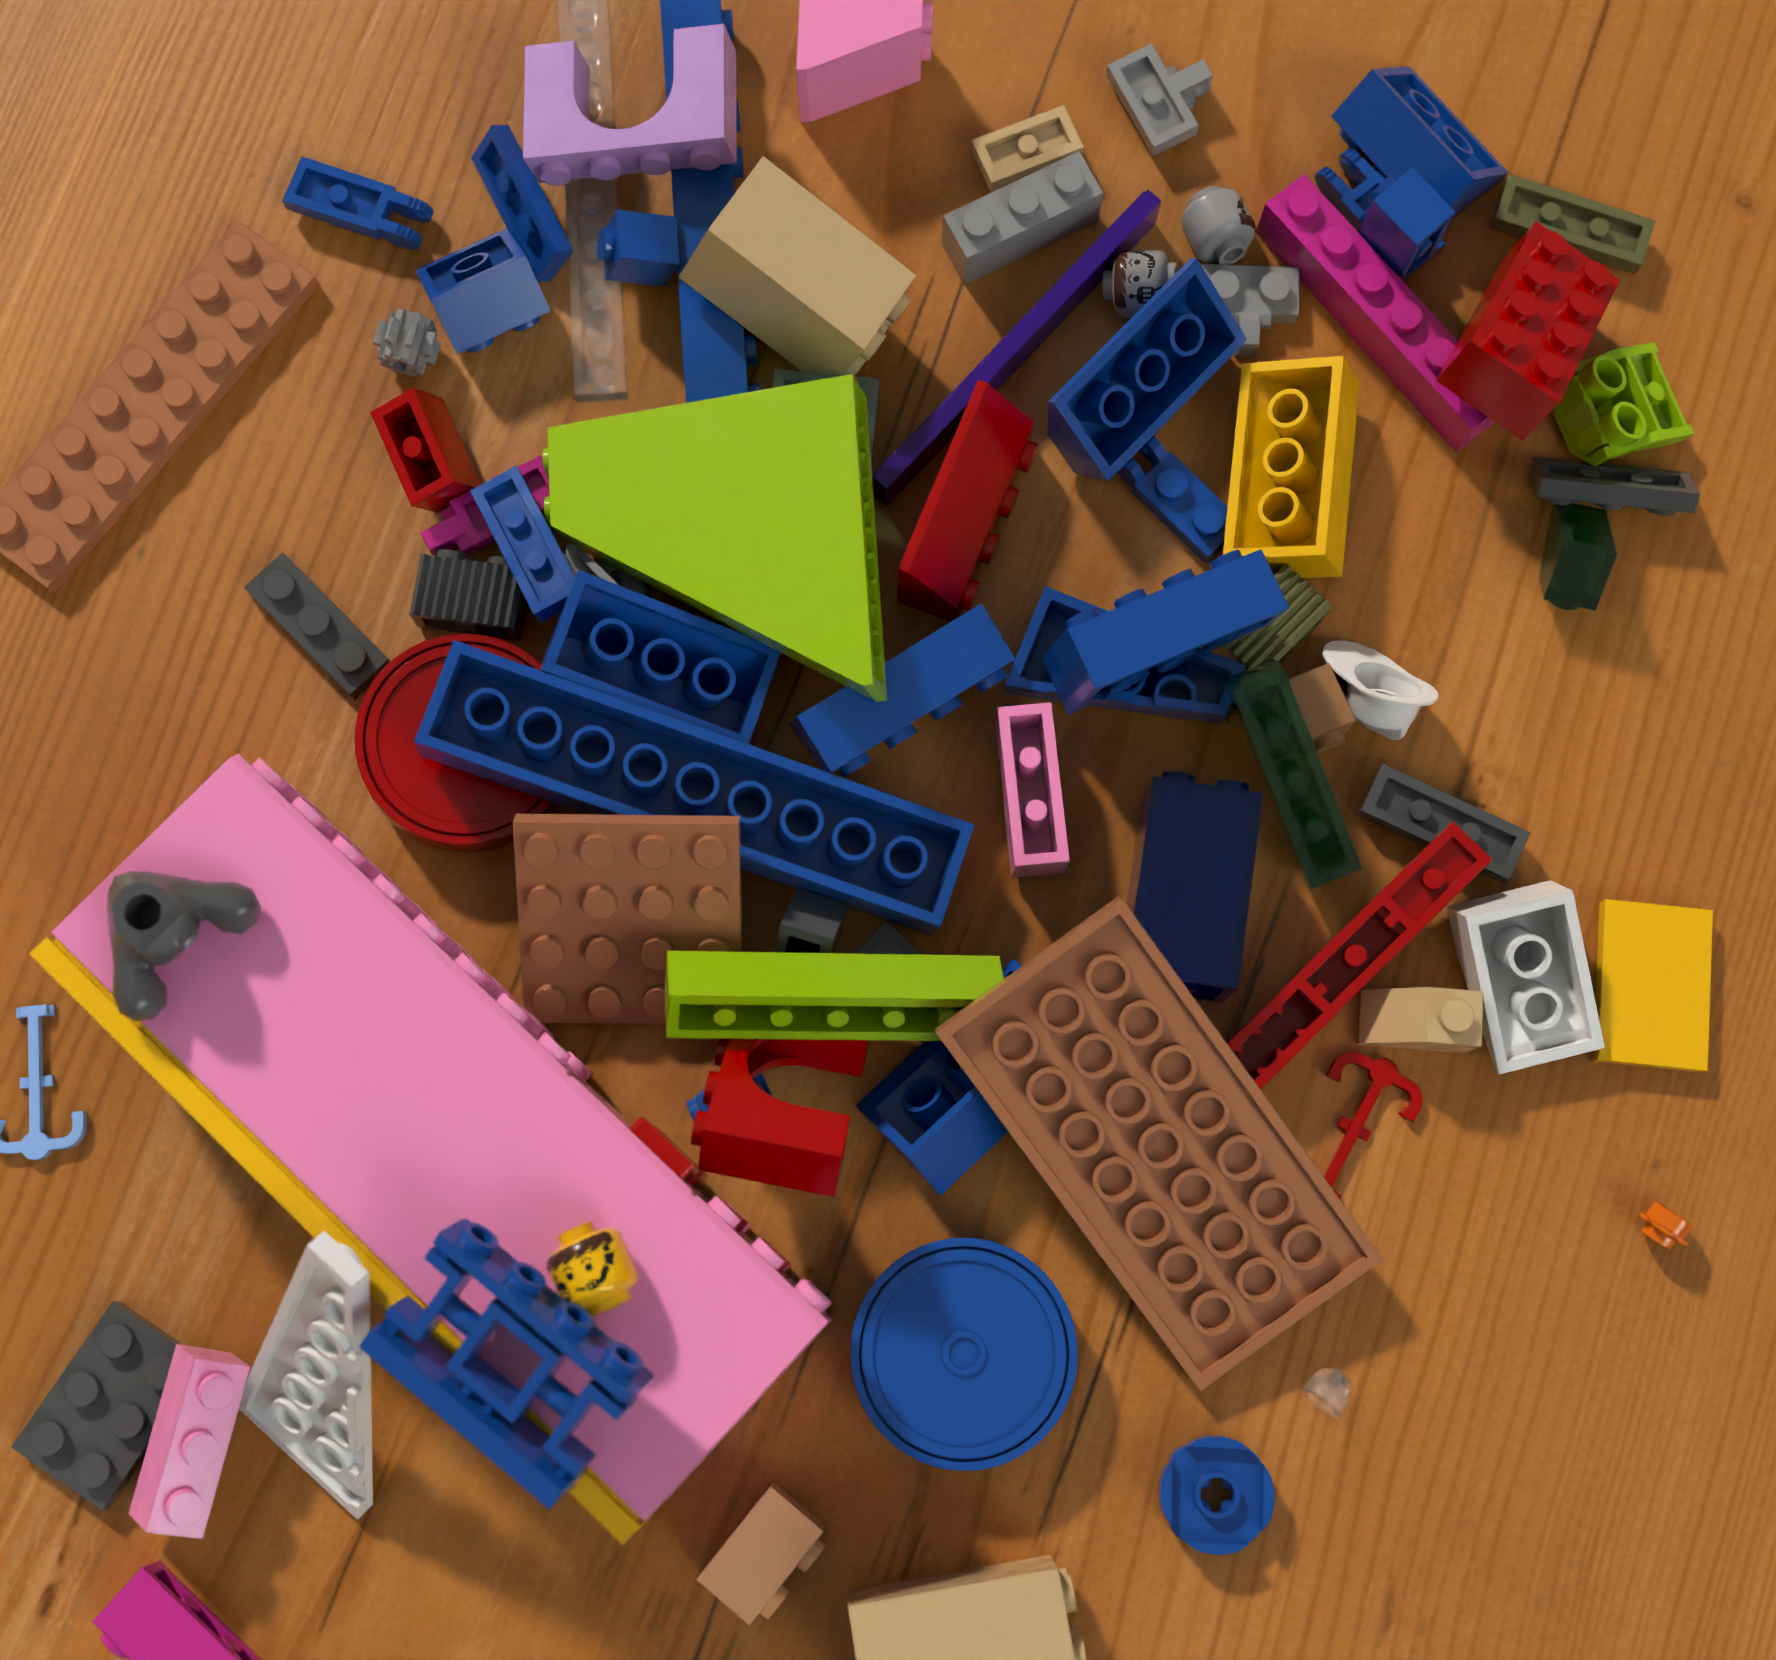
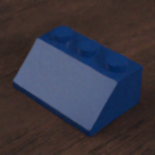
M1410 66L1372 69L1331 115L1341 127L1339 130L1341 138L1354 150L1363 151L1374 163L1372 168L1376 172L1380 170L1386 178L1392 176L1397 180L1412 167L1454 209L1456 213L1453 218L1509 174Z

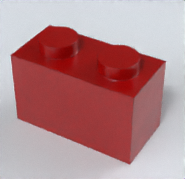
M411 388L370 412L411 506L440 513L450 507V500L481 485L442 397Z

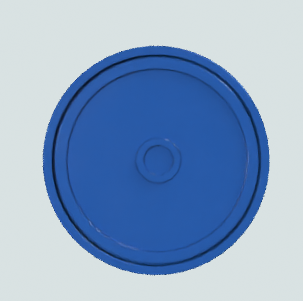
M951 1238L934 1241L906 1253L892 1263L877 1278L859 1308L851 1337L850 1356L854 1385L861 1404L874 1426L890 1443L906 1455L922 1463L947 1470L974 1471L996 1467L1022 1456L1035 1447L1051 1431L1064 1412L1073 1390L1077 1372L1078 1349L1074 1323L1061 1293L1052 1280L1034 1262L1021 1253L992 1241L976 1238Z

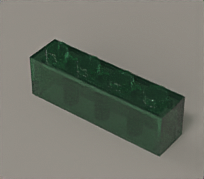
M1272 658L1224 678L1223 682L1299 873L1306 883L1313 889L1362 869L1285 669Z

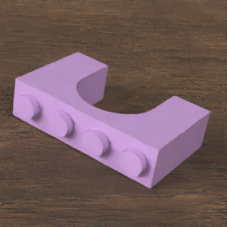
M716 24L674 29L673 85L670 95L663 107L652 118L640 125L626 129H608L598 126L589 120V66L575 41L525 46L523 160L538 182L550 185H564L576 179L596 178L599 180H613L624 174L646 173L649 175H663L673 169L694 167L700 170H712L722 164L737 163L736 50L725 25Z

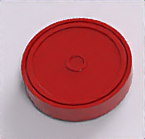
M451 634L435 637L410 647L389 662L369 686L358 711L354 738L355 754L361 777L373 801L387 819L398 829L415 840L439 849L460 852L483 851L514 841L513 820L516 814H550L556 804L421 757L414 740L453 640L537 670L540 669L541 663L521 648L494 637L479 634Z

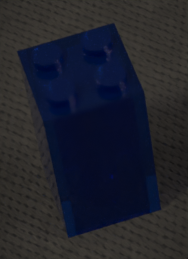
M1168 771L1162 773V777L1153 776L1141 799L1126 905L1194 999L1223 1003L1239 987L1263 793L1249 791L1250 786L1240 781L1219 780L1216 786L1195 783V777L1191 774Z

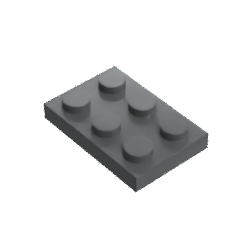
M112 1301L11 1447L100 1510L110 1509L145 1457L176 1344H183L122 1302Z

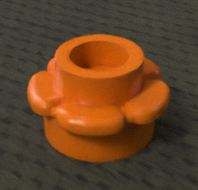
M1654 1200L1646 1213L1639 1212V1217L1646 1222L1641 1232L1669 1250L1672 1249L1676 1242L1683 1246L1689 1245L1686 1237L1694 1225L1671 1209Z

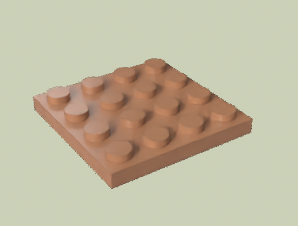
M515 815L513 820L523 1001L524 1008L541 1023L666 1024L665 977L667 951L743 952L740 816Z

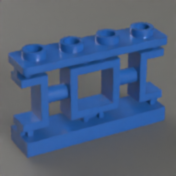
M461 1219L438 1233L433 1241L435 1246L430 1248L424 1257L427 1262L447 1278L427 1308L423 1309L409 1296L392 1304L384 1314L386 1316L384 1321L371 1328L359 1348L550 1510L576 1486L587 1471L586 1467L596 1456L594 1452L572 1435L593 1405L596 1403L617 1420L632 1407L637 1400L636 1397L649 1385L654 1375L643 1366L641 1357L632 1348L623 1343L614 1342L596 1327L592 1316L584 1308L575 1303L566 1302L548 1287L544 1276L536 1268L527 1263L518 1262L500 1247L498 1239L488 1228L481 1224L470 1222L468 1219ZM472 1277L497 1297L491 1301L482 1316L459 1297ZM443 1318L466 1336L454 1355L430 1336ZM500 1323L543 1358L521 1391L478 1355ZM567 1357L593 1378L579 1396L575 1395L554 1377V1374ZM537 1398L563 1418L550 1437L524 1415L529 1411Z

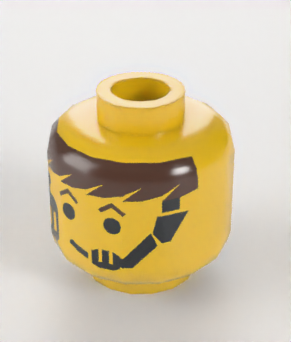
M589 1221L557 1236L561 1248L550 1255L546 1266L560 1297L566 1302H572L581 1306L592 1318L632 1299L628 1289L637 1282L638 1271L619 1231L613 1228L596 1231L592 1221Z

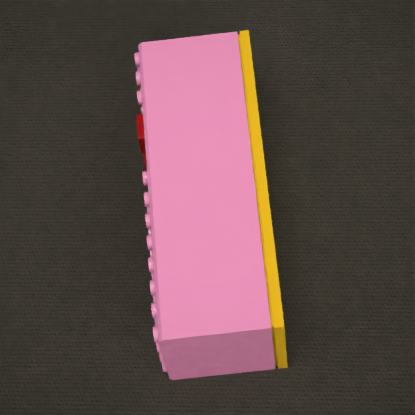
M236 754L219 767L51 932L56 937L55 940L46 937L29 954L314 1238L325 1231L337 1243L349 1246L360 1258L362 1266L369 1271L370 1294L386 1310L406 1296L412 1298L423 1309L427 1308L447 1278L427 1262L424 1257L429 1249L435 1246L433 1241L438 1233L461 1219H468L470 1222L478 1223L488 1228L498 1239L500 1247L518 1262H524L536 1268L544 1276L546 1285L556 1293L557 1291L547 1270L546 1263L550 1255L561 1248L557 1236L589 1221H592L596 1231L605 1228H613L619 1231L638 1271V1279L635 1285L628 1289L632 1299L593 1317L594 1325L614 1342L623 1343L632 1348L641 1357L643 1366L652 1372L654 1378L639 1393L632 1407L617 1420L596 1403L593 1405L572 1435L594 1452L596 1456L586 1467L587 1471L569 1493L615 1539L624 1545L657 1512L664 1502L668 1500L833 1320L826 1312L832 1302L811 1281L801 1279L797 1284L790 1278L785 1271L792 1263L769 1241L758 1237L753 1242L745 1234L752 1225L733 1206L716 1195L708 1202L709 1199L698 1189L708 1178V1175L704 1171H699L698 1165L654 1124L652 1125L641 1116L631 1125L612 1105L597 1093L587 1082L593 1072L571 1051L567 1053L553 1039L554 1035L538 1019L515 1001L516 998L493 976L491 977L484 969L476 964L477 961L460 944L438 927L439 924L417 903H414L406 894L400 891L401 888L385 872L363 855L364 852L342 831H339L329 820H326V816L311 801L260 757L251 765L242 756ZM127 872H153L205 882H238L253 889L261 905L256 924L243 934L222 932L209 920L201 921L198 936L179 956L166 965L154 966L155 973L167 987V1005L155 1018L138 1022L120 1014L112 995L113 955L107 914L108 890L114 876ZM473 1277L459 1296L481 1316L491 1301L497 1298ZM443 1318L436 1330L430 1334L431 1337L453 1355L466 1338L445 1318ZM501 1323L478 1353L481 1358L520 1391L543 1360L542 1357ZM568 1357L554 1374L556 1379L577 1396L581 1394L586 1385L593 1379ZM539 1398L536 1399L529 1411L524 1414L549 1437L563 1419Z

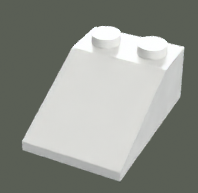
M1549 880L1447 906L1457 958L1467 988L1473 991H1483L1482 1033L1497 1074L1605 1048L1573 890Z

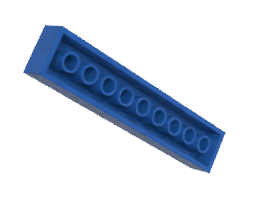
M453 640L414 740L421 757L584 814L740 816L741 869L794 888H800L848 903V907L931 936L942 925L975 825Z

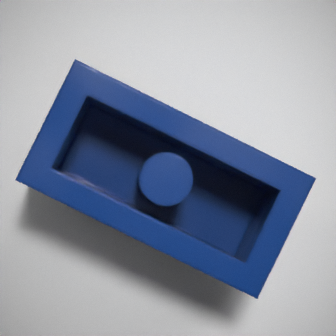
M1411 167L1397 180L1392 176L1387 177L1372 191L1368 197L1371 205L1358 221L1362 225L1359 234L1404 281L1434 255L1456 212Z

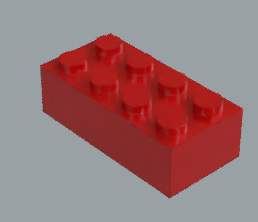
M1535 221L1501 261L1436 381L1523 441L1560 403L1620 279L1611 274L1602 263L1591 260L1568 244L1559 233L1550 231Z

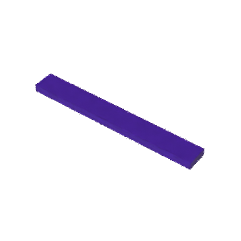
M1149 190L1143 191L873 474V495L885 506H888L954 437L978 380L986 382L995 390H998L1103 280V271L1113 269L1116 256L1122 251H1130L1156 224L1161 200Z

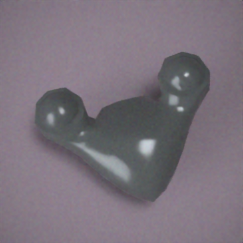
M127 872L114 876L108 890L107 914L113 955L112 995L120 1014L138 1022L155 1018L167 1005V987L155 973L154 966L166 965L179 956L198 936L201 921L209 920L222 932L243 934L256 924L261 905L253 889L238 882H205L153 872Z

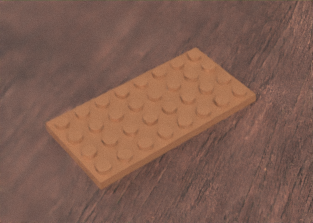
M1120 896L1113 899L935 1029L938 1037L1200 1391L1383 1260Z

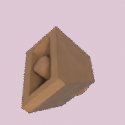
M1330 663L1231 702L1225 716L1229 726L1296 753L1311 747L1314 748L1316 753H1321L1340 745L1346 740L1343 734L1356 721Z

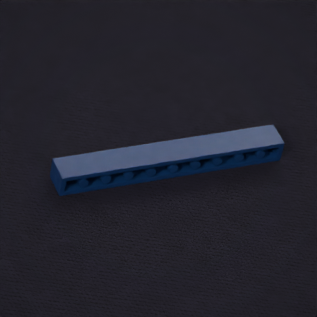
M660 0L666 101L673 85L674 29L724 24L731 41H734L732 9L722 10L721 0ZM736 70V86H738V84H737V70ZM736 100V132H741L739 103ZM742 146L736 147L737 163L722 164L712 170H700L694 167L671 170L674 217H677L680 265L677 271L686 403L759 390V383H749L748 367L758 366L755 335H746L745 328L679 278L680 273L709 227L736 193L735 178H744Z

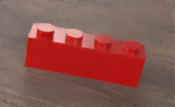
M978 380L898 567L897 601L949 622L958 618L961 608L967 611L971 610L981 585L980 581L974 579L981 562L988 565L991 563L1000 540V535L993 533L1000 516L1009 519L1019 494V489L1012 487L1019 470L1028 473L1038 448V443L1031 441L1034 422L991 385L981 380Z

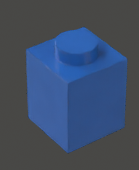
M617 209L606 228L600 229L597 239V256L599 260H604L605 280L664 287L680 265L677 217Z

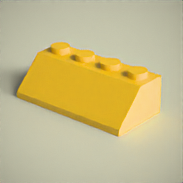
M1344 356L1242 363L1223 555L1234 550H1240L1243 557L1262 549L1273 574H1276L1287 564L1301 578L1342 577L1360 384Z

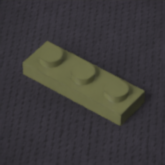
M1509 174L1504 182L1490 227L1523 237L1535 221H1537L1548 230L1559 233L1568 244L1591 260L1636 274L1642 266L1655 220Z

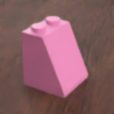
M799 0L796 75L800 122L815 121L921 81V61H931L933 1Z

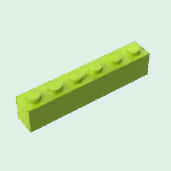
M667 951L665 977L666 1038L941 1041L935 1032L938 1026L1004 979L1000 957L980 955Z

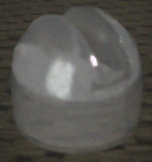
M1336 1368L1319 1369L1310 1377L1302 1389L1303 1395L1309 1402L1333 1418H1340L1349 1405L1353 1394L1351 1382Z

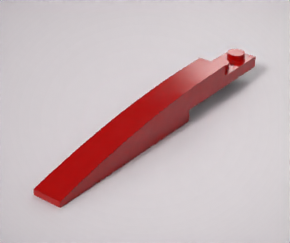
M1453 821L1226 1042L1260 1090L1493 860Z

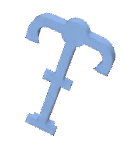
M45 1004L16 1008L17 1019L28 1018V1077L20 1078V1089L29 1088V1133L24 1136L22 1141L5 1142L1 1133L6 1121L0 1119V1153H22L30 1160L39 1161L47 1158L52 1150L75 1147L85 1137L87 1131L86 1111L72 1112L70 1115L72 1117V1130L66 1137L51 1138L48 1134L44 1133L43 1087L54 1086V1075L43 1076L42 1017L55 1016L56 1005Z

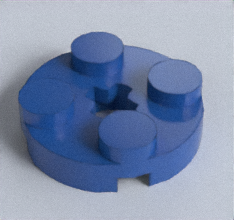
M1218 1435L1201 1436L1174 1449L1169 1456L1168 1462L1162 1469L1158 1485L1159 1506L1171 1531L1192 1548L1203 1553L1226 1555L1242 1550L1249 1545L1250 1541L1257 1537L1260 1531L1265 1529L1273 1514L1275 1494L1271 1475L1255 1453L1241 1442ZM1212 1478H1220L1221 1486L1231 1489L1230 1500L1221 1501L1220 1510L1218 1511L1210 1510L1209 1501L1201 1499V1489L1209 1487Z

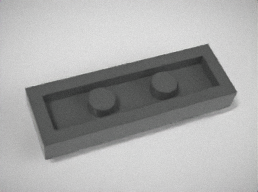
M1533 457L1529 473L1537 497L1556 505H1568L1572 501L1594 503L1596 506L1606 510H1621L1624 506L1645 508L1657 515L1670 516L1675 514L1676 511L1694 513L1700 496L1689 472L1603 463L1592 466L1584 461Z
M283 552L244 587L354 700L369 688L381 670L391 662Z
M1385 764L1378 768L1357 814L1424 847L1453 821L1493 859L1480 873L1503 884L1510 880L1531 833Z

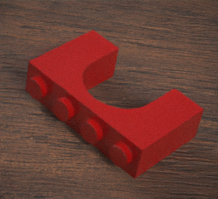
M719 1039L714 1064L721 1066L719 1072L710 1070L708 1073L703 1104L709 1105L707 1112L697 1111L691 1135V1145L700 1146L699 1171L835 1197L845 1154L851 1115L783 1102L764 1092L753 1079L766 1070L791 1065L862 1077L870 1040Z

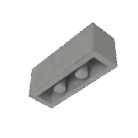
M1080 151L943 215L941 244L962 282L966 285L1098 222L1103 191Z

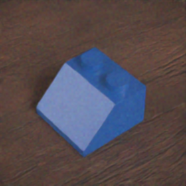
M507 228L415 270L457 354L465 350L469 353L483 350L494 342V337L511 329L522 331L531 328L541 320V315L550 312V308L526 255Z

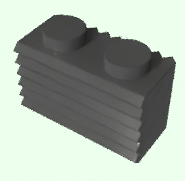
M448 549L438 550L436 555L433 556L421 554L409 614L417 627L465 634H479L517 641L522 640L528 603L504 557L492 556L488 558V562L482 563L480 561H470L467 555Z

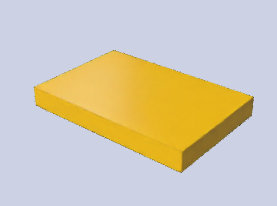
M1604 899L1599 902L1595 1001L1605 1048L1593 1051L1594 1062L1698 1073L1708 1071L1713 910Z

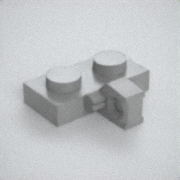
M1151 43L1107 65L1106 76L1152 156L1197 135L1199 125L1190 110L1195 107L1196 98L1211 90L1210 85L1213 78L1204 59L1178 72L1175 66L1165 68Z
M1201 264L1247 338V341L1234 353V357H1255L1256 347L1259 348L1260 329H1270L1271 323H1296L1299 316V268Z

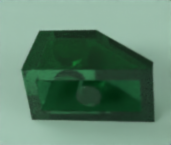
M1575 503L1568 505L1553 504L1539 575L1543 599L1549 600L1553 605L1565 610H1577L1581 607L1596 611L1617 557L1606 510Z

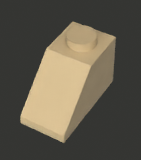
M1436 987L1360 990L1357 1045L1467 1053L1482 1047L1483 991Z

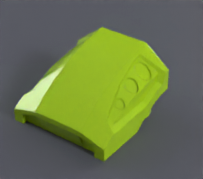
M1655 342L1616 348L1580 361L1560 403L1552 410L1570 453L1592 466H1597L1609 459L1632 452L1669 446L1684 441L1695 434L1692 426L1686 424L1656 353L1658 349Z

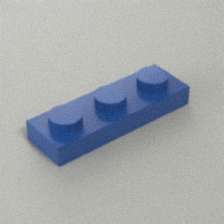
M491 125L471 159L504 224L526 255L537 282L552 281L573 249L544 191L523 160V151L509 125Z
M516 465L470 490L531 611L537 620L542 623L562 612L576 575L523 474Z

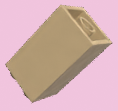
M763 156L709 227L680 273L679 278L815 381L849 374L855 376L865 361H868L886 337L884 333L891 323H895L910 303L912 298L904 292L916 275Z
M1051 1555L849 1591L848 1611L856 1660H1086L1081 1635L1078 1636L1076 1627L1069 1628L1067 1613L1077 1611L1070 1574L1067 1575L1066 1568H1058Z

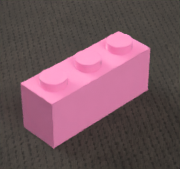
M1052 703L997 707L994 725L1011 878L1065 873L1070 859Z
M176 1344L129 1510V1515L146 1533L203 1539L250 1370L248 1364L231 1352Z

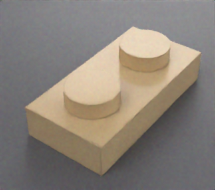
M1064 105L971 141V152L990 193L1078 151L1083 156L1084 146Z

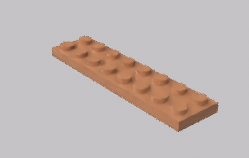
M236 220L0 491V554L55 594L318 288L320 284L316 277L240 221Z

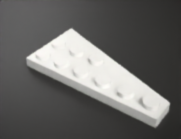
M323 1231L304 1250L247 1378L239 1410L358 1520L373 1505L371 1357L359 1348L370 1331L369 1271L362 1266L360 1258L349 1246L337 1243Z

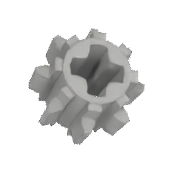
M397 309V312L391 311L388 322L379 320L372 344L379 346L377 350V359L380 360L379 364L398 374L401 373L410 377H416L417 374L423 375L426 364L435 366L441 343L436 340L437 327H434L435 323L417 312L413 313L404 309Z

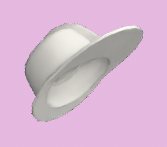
M1345 640L1331 641L1324 645L1322 656L1326 664L1330 663L1331 668L1347 681L1346 700L1355 719L1366 728L1391 740L1402 739L1416 718L1421 706L1431 705L1438 700V692L1432 685L1412 676L1388 657L1372 648Z

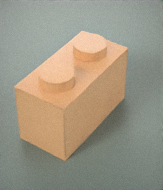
M772 1482L701 1571L696 1580L749 1626L759 1613L768 1620L789 1593L782 1584L791 1572L797 1567L805 1573L826 1545L818 1539L824 1532L825 1525L777 1484Z

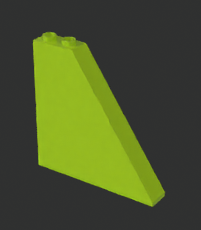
M853 374L547 427L548 447L543 449L542 460L545 473L549 478V496H546L544 499V514L549 526L557 531L568 543L578 545L584 552L876 702L887 700L867 396Z

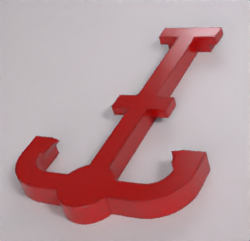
M1347 1052L1338 1056L1333 1061L1326 1074L1330 1079L1341 1082L1343 1068L1347 1064H1355L1368 1071V1077L1371 1081L1352 1121L1341 1116L1337 1127L1345 1130L1346 1133L1323 1176L1331 1188L1357 1137L1367 1142L1371 1131L1365 1129L1363 1125L1383 1087L1394 1085L1407 1093L1409 1105L1398 1112L1402 1118L1413 1123L1421 1110L1423 1098L1419 1087L1413 1081L1398 1074L1397 1065L1388 1058H1380L1374 1061L1361 1053ZM1335 1192L1338 1198L1341 1199V1195Z

